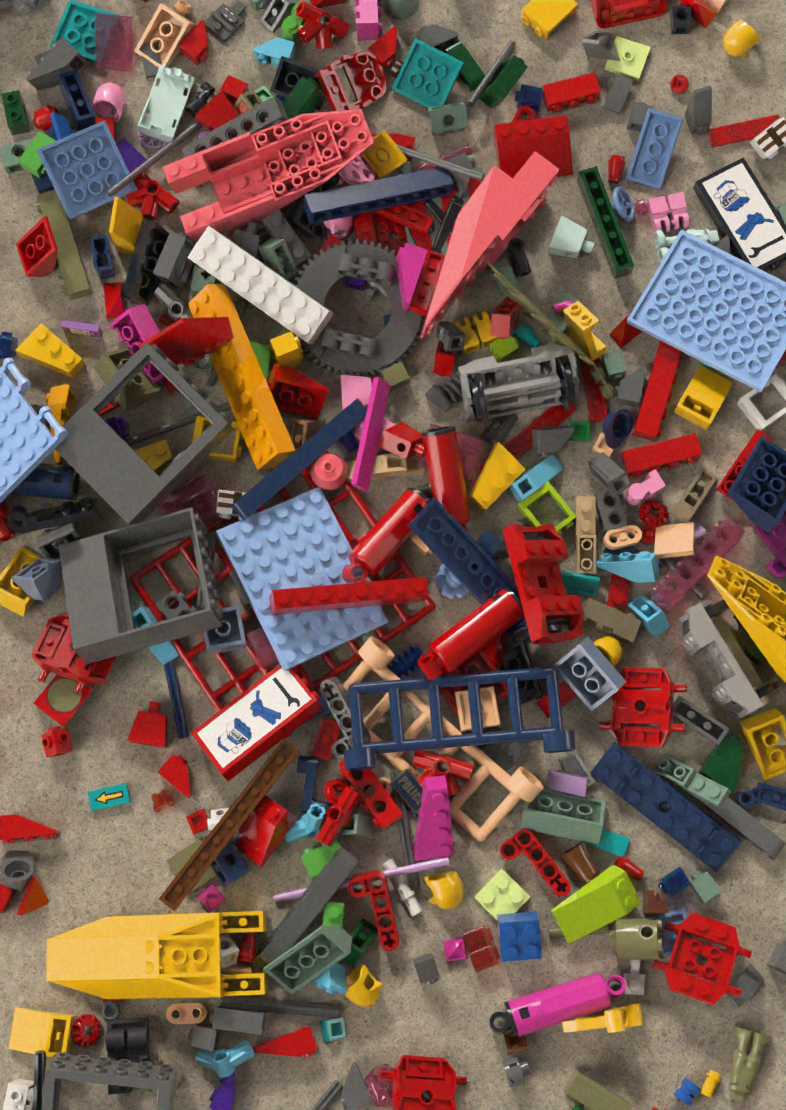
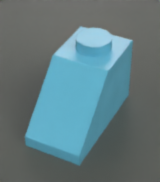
M643 594L627 604L633 614L638 617L637 619L641 620L643 627L654 637H657L670 627L663 610Z

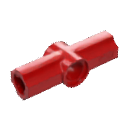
M346 786L336 804L327 809L326 820L315 838L331 847L342 827H346L350 823V813L361 794Z

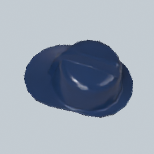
M620 409L617 412L609 413L604 418L602 431L605 442L611 449L617 448L632 431L634 419L629 410Z

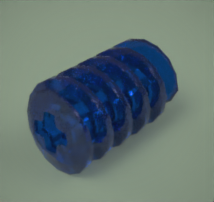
M410 645V652L407 650L402 651L404 657L398 654L396 656L397 661L392 659L390 661L391 666L387 665L386 667L400 679H402V675L409 677L408 670L415 673L414 666L416 665L420 668L417 662L424 655L417 646L415 648Z

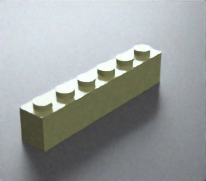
M52 190L37 195L39 200L36 203L39 213H43V216H48L58 248L56 262H58L59 268H57L59 278L64 280L65 285H62L65 296H69L72 301L91 295L92 291L69 218L56 191Z

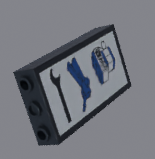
M744 157L695 182L694 191L722 237L724 238L726 235L729 237L730 250L735 257L764 272L768 269L773 271L781 266L780 263L786 261V225Z

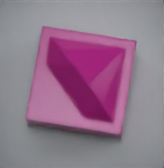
M214 884L198 896L209 912H212L226 900Z
M463 938L443 941L446 962L466 959Z

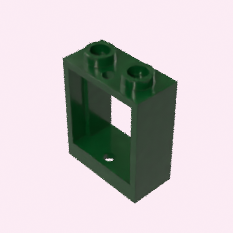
M513 55L500 66L479 99L491 109L501 103L528 66L524 64L520 57Z
M302 76L284 101L283 106L289 119L301 114L313 113L325 97V94L321 91L322 87L309 77L307 80Z

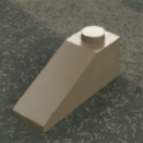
M701 467L670 515L682 523H688L717 477Z

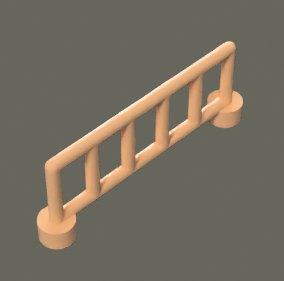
M370 636L358 651L364 660L343 686L349 695V686L353 683H360L371 669L384 681L399 680L400 678L386 667L395 656L392 650L379 639ZM414 690L400 691L401 696L421 712L404 733L405 740L415 739L431 721L430 706ZM389 692L386 693L363 721L371 736L369 743L383 742L372 731V728L390 708ZM338 700V707L343 709V702L341 700ZM347 717V723L351 726V718ZM443 717L444 734L447 736L463 735ZM477 746L443 748L439 754H449L451 756L461 748L481 765L473 774L471 781L466 782L460 789L461 791L451 801L449 800L450 817L479 842L484 841L520 799L531 803L544 788L538 778L523 767H519L510 776ZM403 752L381 754L396 769L400 771L408 769L416 779L422 775L401 757ZM440 761V766L443 767L446 763ZM491 774L510 791V794L483 825L479 827L460 810V807L486 777Z

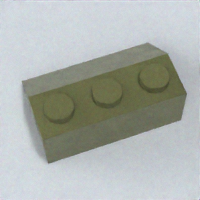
M129 347L103 353L93 368L104 383L132 357ZM142 369L115 398L124 411L140 407L160 393L162 389L157 382L153 383Z
M576 1069L563 1089L567 1093V1099L575 1104L577 1101L583 1103V1109L631 1110L633 1108V1105Z

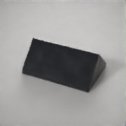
M281 56L270 92L287 98L302 76L307 80L309 77L321 86L318 77L315 78V74L320 70ZM326 96L316 108L317 110L321 111L327 100Z
M524 640L505 648L500 671L534 668ZM538 679L519 681L521 705L541 699L544 696Z

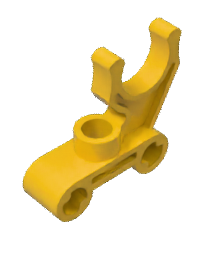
M640 1003L606 1010L602 1016H585L576 1018V1020L562 1022L563 1032L607 1027V1032L612 1033L625 1031V1028L644 1024Z

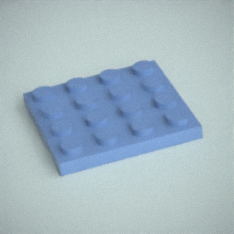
M105 120L36 150L69 220L114 201V196L120 198L137 190L132 181L111 198L106 193L130 173Z

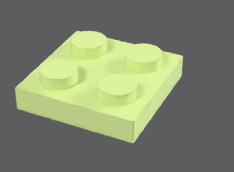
M500 869L474 898L497 920V915L516 913L530 896L503 869Z

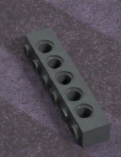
M273 96L182 148L184 156L188 157L218 145L220 142L223 143L233 139L236 133L237 137L248 132L252 135L289 120L282 101Z

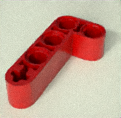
M521 830L500 846L499 853L506 860H511L523 852L556 896H566L570 892L571 886L569 881L531 831ZM522 833L529 836L528 844H522L519 841V836ZM506 845H510L514 849V853L510 857L506 856L503 852ZM534 849L539 850L542 854L541 859L538 861L531 857ZM547 865L551 866L554 870L551 877L544 875L543 870ZM559 875L560 878L557 881L560 884L564 883L566 885L564 887L565 891H557L558 885L556 882L551 884L550 880L555 879Z
M374 870L353 875L348 884L349 893L354 897L370 895L381 946L387 951L395 950L399 945V931L385 873L380 870ZM379 878L383 883L375 885L372 883V880ZM359 882L363 887L355 889L352 884ZM383 897L387 902L379 904L376 899ZM389 917L391 922L383 923L381 918ZM388 931H390V936L393 942H390L389 939H387Z

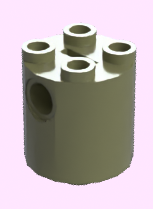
M617 919L616 931L609 932L610 947H617L619 960L664 959V946L662 943L664 927L662 926V919Z

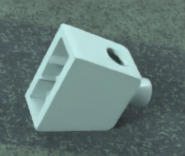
M561 216L548 253L577 259L580 250L591 254L594 243L585 240L587 229Z

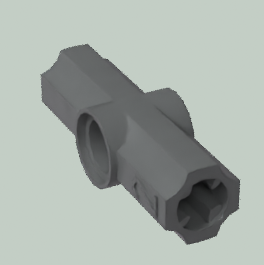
M166 282L162 283L154 291V295L168 308V312L172 317L179 320L182 318H193L188 306V300L181 298ZM177 304L181 306V312L177 309Z

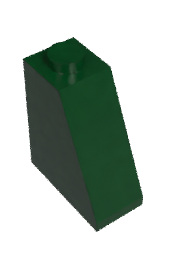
M727 733L721 743L716 745L698 771L704 777L728 788L731 791L730 795H733L736 791L744 744L740 742L741 738L734 733Z

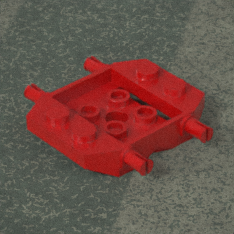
M373 211L362 213L353 220L356 238L359 239L360 244L364 240L367 241V245L374 241V247L381 243V249L388 246L389 253L394 249V256L396 257L400 247L404 248L405 243H407L405 226ZM418 232L420 240L425 241L428 239L429 233L423 235ZM390 233H395L398 236V239L390 240L388 238V235Z
M62 614L48 620L33 650L32 659L42 669L37 680L45 683L48 674L51 672L78 681L79 683L74 693L82 695L85 686L106 682L117 656L93 662L89 669L85 670L87 664L71 649L73 643L68 614Z
M665 668L621 669L619 674L625 679L626 683L612 695L611 721L599 722V725H602L599 726V730H610L618 744L622 747L664 748L673 732L686 731L684 729L686 728L685 724L673 723V696L675 692L687 693V689H679L687 688V684L673 683ZM624 688H645L661 690H627ZM644 701L646 708L639 712L636 706L638 702ZM622 723L660 724V727L622 726Z
M694 912L680 925L666 921L664 929L675 932L676 935L673 949L667 963L654 960L652 967L664 971L669 991L712 1006L724 994H731L740 998L742 989L730 986L729 980L736 956L741 955L750 959L752 950L739 945L736 927ZM688 934H691V935H693V936H696V937H699V938H702V939H705V940H708V941L717 943V944H719V945L725 946V947H726V950H725V949H722V948H719V947H716V946H713V945H710V944H708V943H705V942H702V941H699V940H696V939L687 937V935H688ZM703 955L707 960V964L699 965L696 962V957Z
M402 1055L392 1071L380 1070L379 1073L380 1079L393 1081V1110H457L454 1101L456 1085L466 1086L467 1081H465L467 1077L456 1076L455 1070L446 1058ZM423 1092H427L430 1095L429 1103L422 1100L421 1095Z

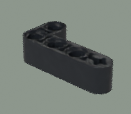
M337 173L327 182L323 183L321 191H326L330 188L334 189L341 176ZM318 186L317 188L311 190L310 192H308V193H306V194H309V193H311V192H320V190H319V187H320V186ZM303 195L290 216V222L307 238L321 239L326 235V226L322 222L310 224L304 208L305 195Z

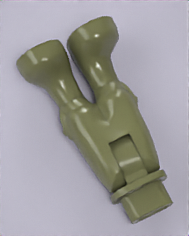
M734 1025L733 1033L738 1038V1045L732 1055L729 1098L745 1102L747 1093L750 1094L749 1089L753 1084L758 1067L761 1065V1051L770 1042L771 1035L755 1030L753 1032L748 1028ZM753 1033L751 1052L747 1055V1048Z

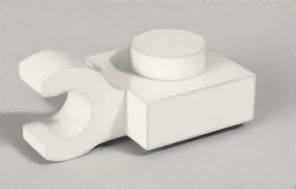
M630 960V973H624L626 988L623 994L644 995L645 974H639L640 960Z

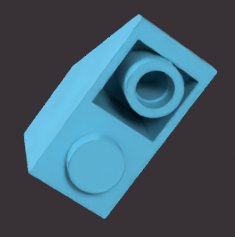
M277 37L254 48V57L261 64L270 63L278 68L281 56L293 59L296 51L295 42Z
M336 963L312 980L317 983L316 987L337 996L339 992L346 995L347 986L345 966Z

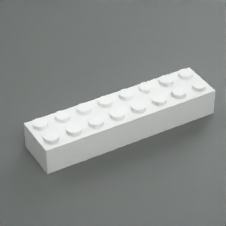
M210 226L206 228L187 257L309 344L313 345L334 314Z

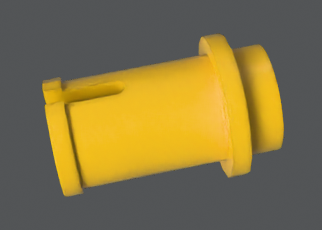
M710 1069L709 1073H706L707 1077L700 1093L712 1098L718 1082H721V1075Z

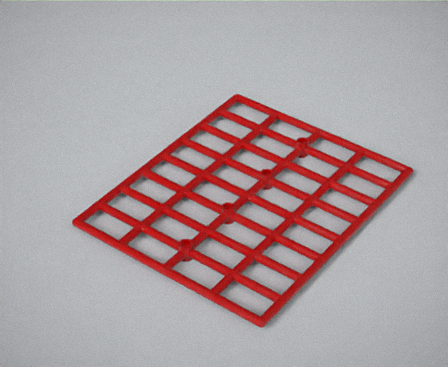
M310 464L300 474L311 490L318 486L313 482L311 475L307 471V468L311 466ZM346 479L342 484L346 490L331 500H327L353 550L370 530L360 537L354 538L333 507L351 496L372 527L377 523V520L351 483ZM285 487L278 491L284 501L292 499ZM261 506L257 512L264 511V507ZM231 516V519L217 518L206 526L207 533H211V531L228 520L231 524L238 522V520L234 516ZM188 537L129 577V580L158 622L165 621L167 617L159 611L139 579L157 568L172 591L175 590L177 594L182 592L163 565V563L180 552L199 579L196 560L187 549V547L193 544L192 537ZM216 540L215 552L227 568L216 575L218 584L230 576L229 572L233 568L226 553ZM397 552L393 558L399 567L383 578L378 573L373 579L374 581L394 580L403 573L407 578H416V576L400 553ZM199 587L185 596L188 599L186 604L190 608L192 606L189 602L198 597ZM430 596L424 601L427 606L411 617L407 615L400 604H391L403 622L386 634L381 627L375 629L374 631L379 637L378 639L385 644L435 610L436 605ZM220 597V601H217L218 607H221V609L227 608ZM179 601L169 606V608L176 609L179 606ZM253 608L241 615L242 624L256 615ZM200 632L204 638L203 641L189 651L185 650L179 639L171 640V643L217 712L224 708L218 699L220 696L235 686L242 694L247 690L243 681L259 670L265 676L270 672L266 665L277 659L274 651L262 659L244 633L246 650L255 664L237 675L223 653L214 654L231 680L213 692L191 659L206 649L204 632ZM354 639L347 643L355 655L338 666L328 652L321 654V657L331 671L315 682L311 680L301 664L295 666L300 672L298 674L300 678L304 677L309 683L310 687L308 689L310 692L320 688L324 680L336 677L363 659L358 652L360 647Z

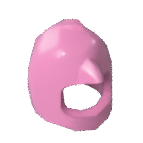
M111 82L102 84L94 96L93 109L101 118L114 117L115 122H118L122 115L123 107H127L124 90ZM116 108L118 114H111L112 109Z
M353 215L323 221L327 229L326 236L329 238L330 235L344 230V234L333 236L341 241L347 239L353 230Z

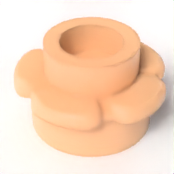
M178 0L174 7L176 12L185 16L190 13L191 5L183 0Z

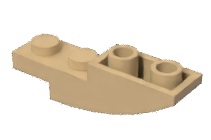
M393 453L375 456L370 481L385 480L386 477L423 475V459L419 455H414L408 459ZM356 460L347 462L348 482H352Z
M576 496V573H596V496Z

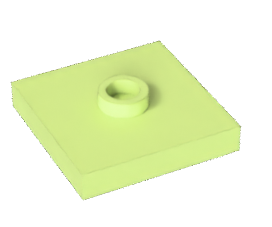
M616 36L614 44L621 61L607 60L604 70L639 81L650 47Z

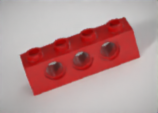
M344 760L338 763L341 768L338 772L344 780L349 779L352 784L349 786L350 788L361 794L360 797L363 799L361 805L366 812H372L374 815L372 820L378 829L382 827L385 831L404 818L398 806L371 769L347 771L345 770ZM357 771L363 772V777L360 780L353 779V775ZM368 787L375 789L374 794L371 796L364 794L365 789ZM384 803L386 809L383 812H377L375 810L377 804Z

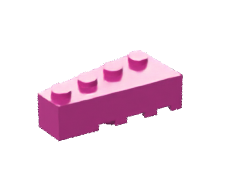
M355 0L357 41L378 40V34H382V22H378V17H381V6H377V1L381 0Z
M145 304L129 308L109 324L112 330L115 329L118 332L120 341L128 345L132 356L140 349L139 345L159 333V329ZM151 362L143 368V371L153 383L166 379Z
M445 775L427 777L424 781L421 808L418 815L419 820L413 844L415 861L454 856Z

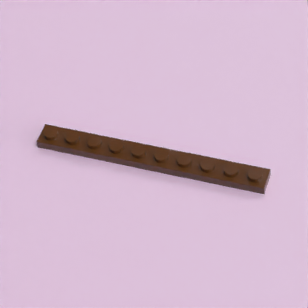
M285 738L280 742L159 897L160 901L174 912L177 910L300 752L296 746Z

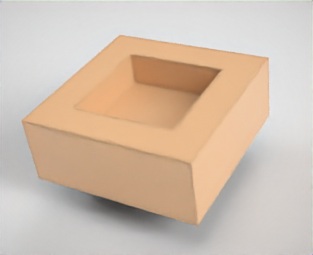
M601 432L592 451L598 454L604 452L610 457L614 449L607 446L604 433Z

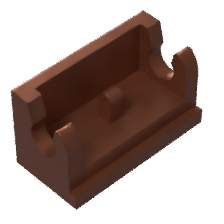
M642 890L643 913H669L665 893L662 892L661 897L659 893H656L655 897L654 890Z

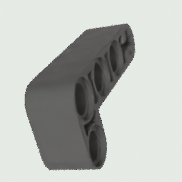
M330 677L321 683L320 692L345 736L333 744L332 752L337 758H344V752L340 749V743L344 744L347 750L353 749L352 726L347 723V717L351 718L349 695L338 678ZM332 684L334 688L330 690L328 686ZM338 700H341L343 702V709L338 707ZM363 722L365 743H369L371 736Z

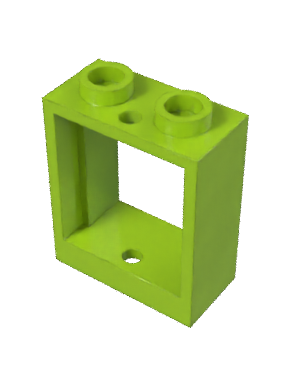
M546 482L518 503V510L532 527L541 526L528 508L549 493L568 517L558 524L555 530L559 533L563 529L567 531L575 525L576 515L549 482Z

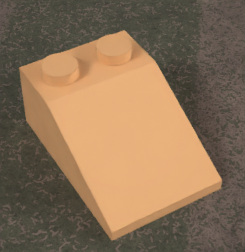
M160 3L134 52L160 67L159 63L141 52V47L144 43L151 42L150 47L152 51L160 53L161 66L168 67L180 52V43L196 25L172 8ZM157 42L159 46L158 51H156L154 47Z

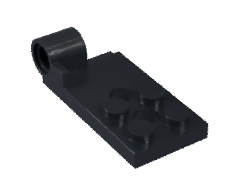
M86 497L79 502L67 501L61 506L29 513L26 508L15 506L9 512L8 525L11 529L20 530L21 534L96 518L99 507L97 498ZM19 515L23 520L16 521L13 517Z

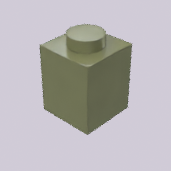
M402 361L381 371V379L391 384L389 392L410 382V377Z

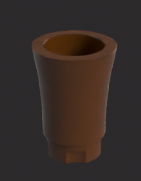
M584 841L576 844L561 855L584 886L600 875Z

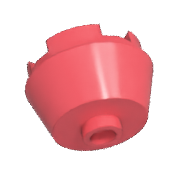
M324 453L312 462L310 475L318 487L333 490L340 487L346 481L348 466L341 456L335 453Z

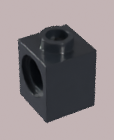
M678 5L672 7L670 14L671 34H689L692 26L691 6Z

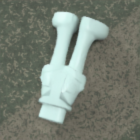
M658 230L654 232V244L656 250H658L657 255L661 263L669 251L666 247L671 246L677 236L665 237L664 233ZM686 230L687 233L711 245H716L720 242L717 230Z

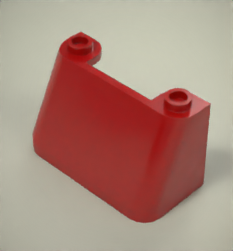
M590 0L596 24L600 28H609L656 18L666 11V0Z

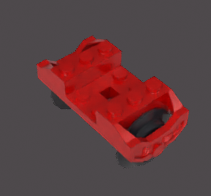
M512 524L502 529L505 540L499 544L500 548L493 553V556L500 559L510 558L527 626L515 631L514 636L523 637L524 642H532L533 645L540 644V646L569 641L582 636L584 617L582 603L579 595L566 594L558 563L568 559L569 556L565 541L555 530L554 524L537 527H521L520 524ZM565 625H567L569 631L563 632V627Z

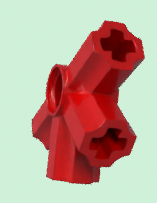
M303 0L296 8V16L307 21L297 29V34L305 43H308L315 37L316 49L332 48V34L341 39L347 35L349 24L332 16L330 13L324 12ZM324 16V22L321 24V17Z
M144 172L133 180L137 190L125 195L129 205L133 208L142 205L141 213L144 218L149 220L157 219L159 206L171 214L175 212L180 203L178 199L161 187L156 180H152ZM152 189H157L155 193H150Z
M418 750L413 758L414 766L427 769L418 777L419 785L423 788L425 778L445 775L448 796L461 791L457 779L470 782L473 776L474 764L454 759L449 754L441 755L427 750ZM440 761L445 762L448 768H442L440 766Z

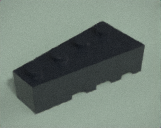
M142 221L122 291V295L136 305L145 304L148 306L154 291L161 281L160 278L153 274V271L167 241L169 232L156 222Z

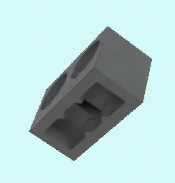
M610 491L595 494L596 511L603 534H606L611 529L627 526L629 518L627 512H624L622 505H624L622 494H617L613 497ZM605 499H611L614 505L607 506ZM610 517L618 518L619 524H612Z
M175 590L157 604V607L168 619L198 611L194 606L190 608L186 604L188 599L182 592L177 594ZM172 601H179V606L176 609L169 608Z

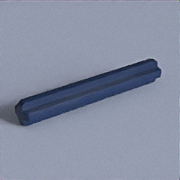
M167 663L164 664V670L177 733L180 739L189 737V731L175 664Z

